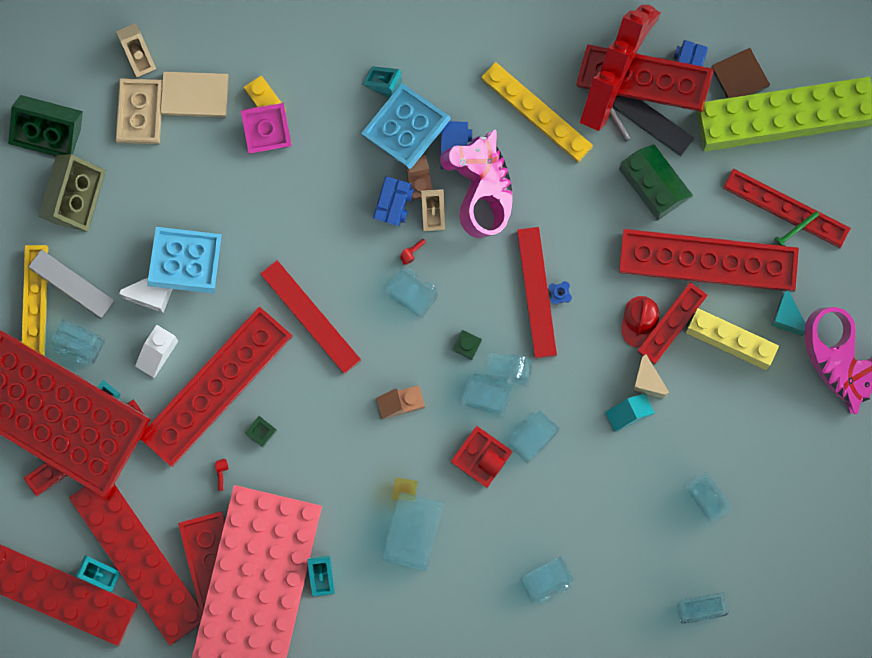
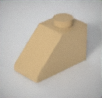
M136 23L116 31L136 77L156 69Z

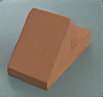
M424 154L411 169L405 166L408 182L412 184L411 189H414L412 201L421 199V191L433 190L429 166Z
M419 385L400 391L396 388L376 398L382 420L425 408Z

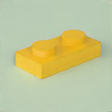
M262 75L244 86V90L256 107L281 103Z

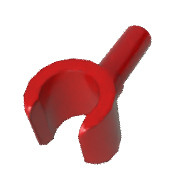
M423 238L410 249L407 248L402 251L400 259L404 265L415 260L412 253L426 243Z
M226 459L218 460L215 463L218 476V491H223V471L229 470Z

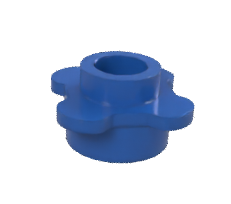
M563 281L561 284L551 283L548 290L551 292L550 301L552 304L569 303L572 300V296L569 294L570 284Z

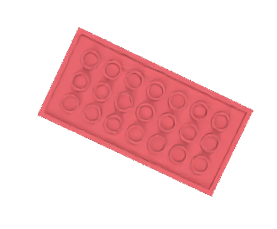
M234 485L192 658H287L308 568L307 558H310L322 508L321 505Z

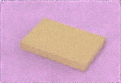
M163 72L161 115L226 118L229 75Z
M119 79L116 143L160 144L163 80Z

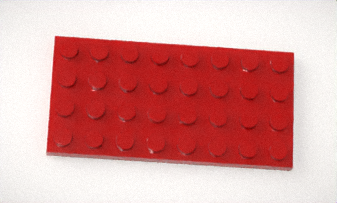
M0 330V435L102 497L107 498L151 419Z

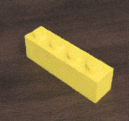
M697 308L686 331V334L766 371L770 367L779 348V345Z

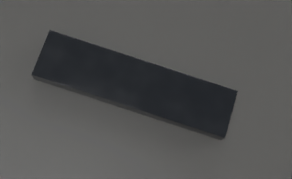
M619 95L615 99L612 106L615 110L680 157L693 142L694 137L644 101Z

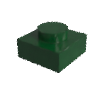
M462 330L452 351L473 360L482 339Z
M258 416L245 434L263 448L276 433L277 429Z

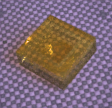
M395 477L392 500L415 503L418 481Z

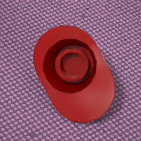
M646 296L632 298L627 303L624 311L621 334L624 340L635 348L641 347L659 322V307L651 298Z

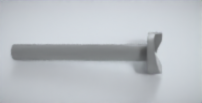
M612 107L610 114L625 140H630L629 134Z

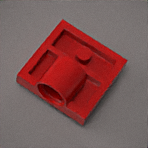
M476 426L451 460V464L485 488H488L513 451Z

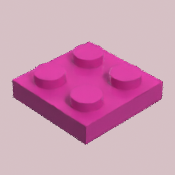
M284 102L241 110L249 154L292 146Z

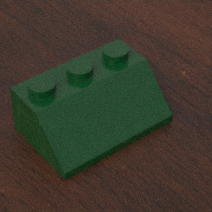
M20 95L11 107L8 144L52 156L73 155L81 131L83 111Z
M655 144L639 149L620 164L619 170L657 221L693 197V194Z

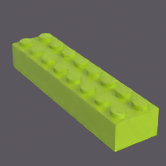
M863 77L707 101L704 104L703 112L696 111L703 151L872 126L871 78Z

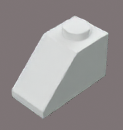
M148 278L121 289L119 294L124 300L164 313L173 289L148 286Z
M156 325L144 343L135 367L155 378L178 343L176 336Z

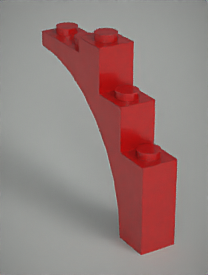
M641 4L635 11L630 10L622 18L616 40L608 47L602 69L593 78L580 124L600 131L606 125L617 93L639 47L651 28L659 20L661 12L655 10L653 6Z

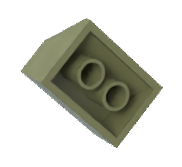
M72 154L56 155L38 217L56 225L88 232L106 170Z

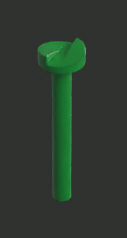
M815 211L781 239L777 236L774 240L780 246H785L784 242L820 214Z

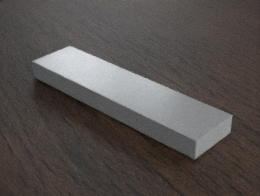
M43 250L38 253L28 269L99 319L103 318L114 303V300Z

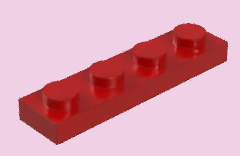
M690 282L638 349L637 353L641 356L647 355L650 362L655 365L708 295Z

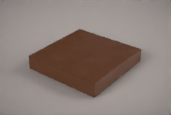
M751 48L711 66L727 98L753 95L770 86Z

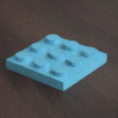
M401 83L361 134L404 166L411 169L451 118L448 114Z
M156 227L148 286L214 294L222 234Z

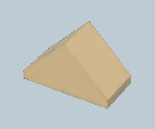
M443 189L421 191L423 231L445 230Z
M644 355L640 361L633 391L664 399L670 392L647 355Z

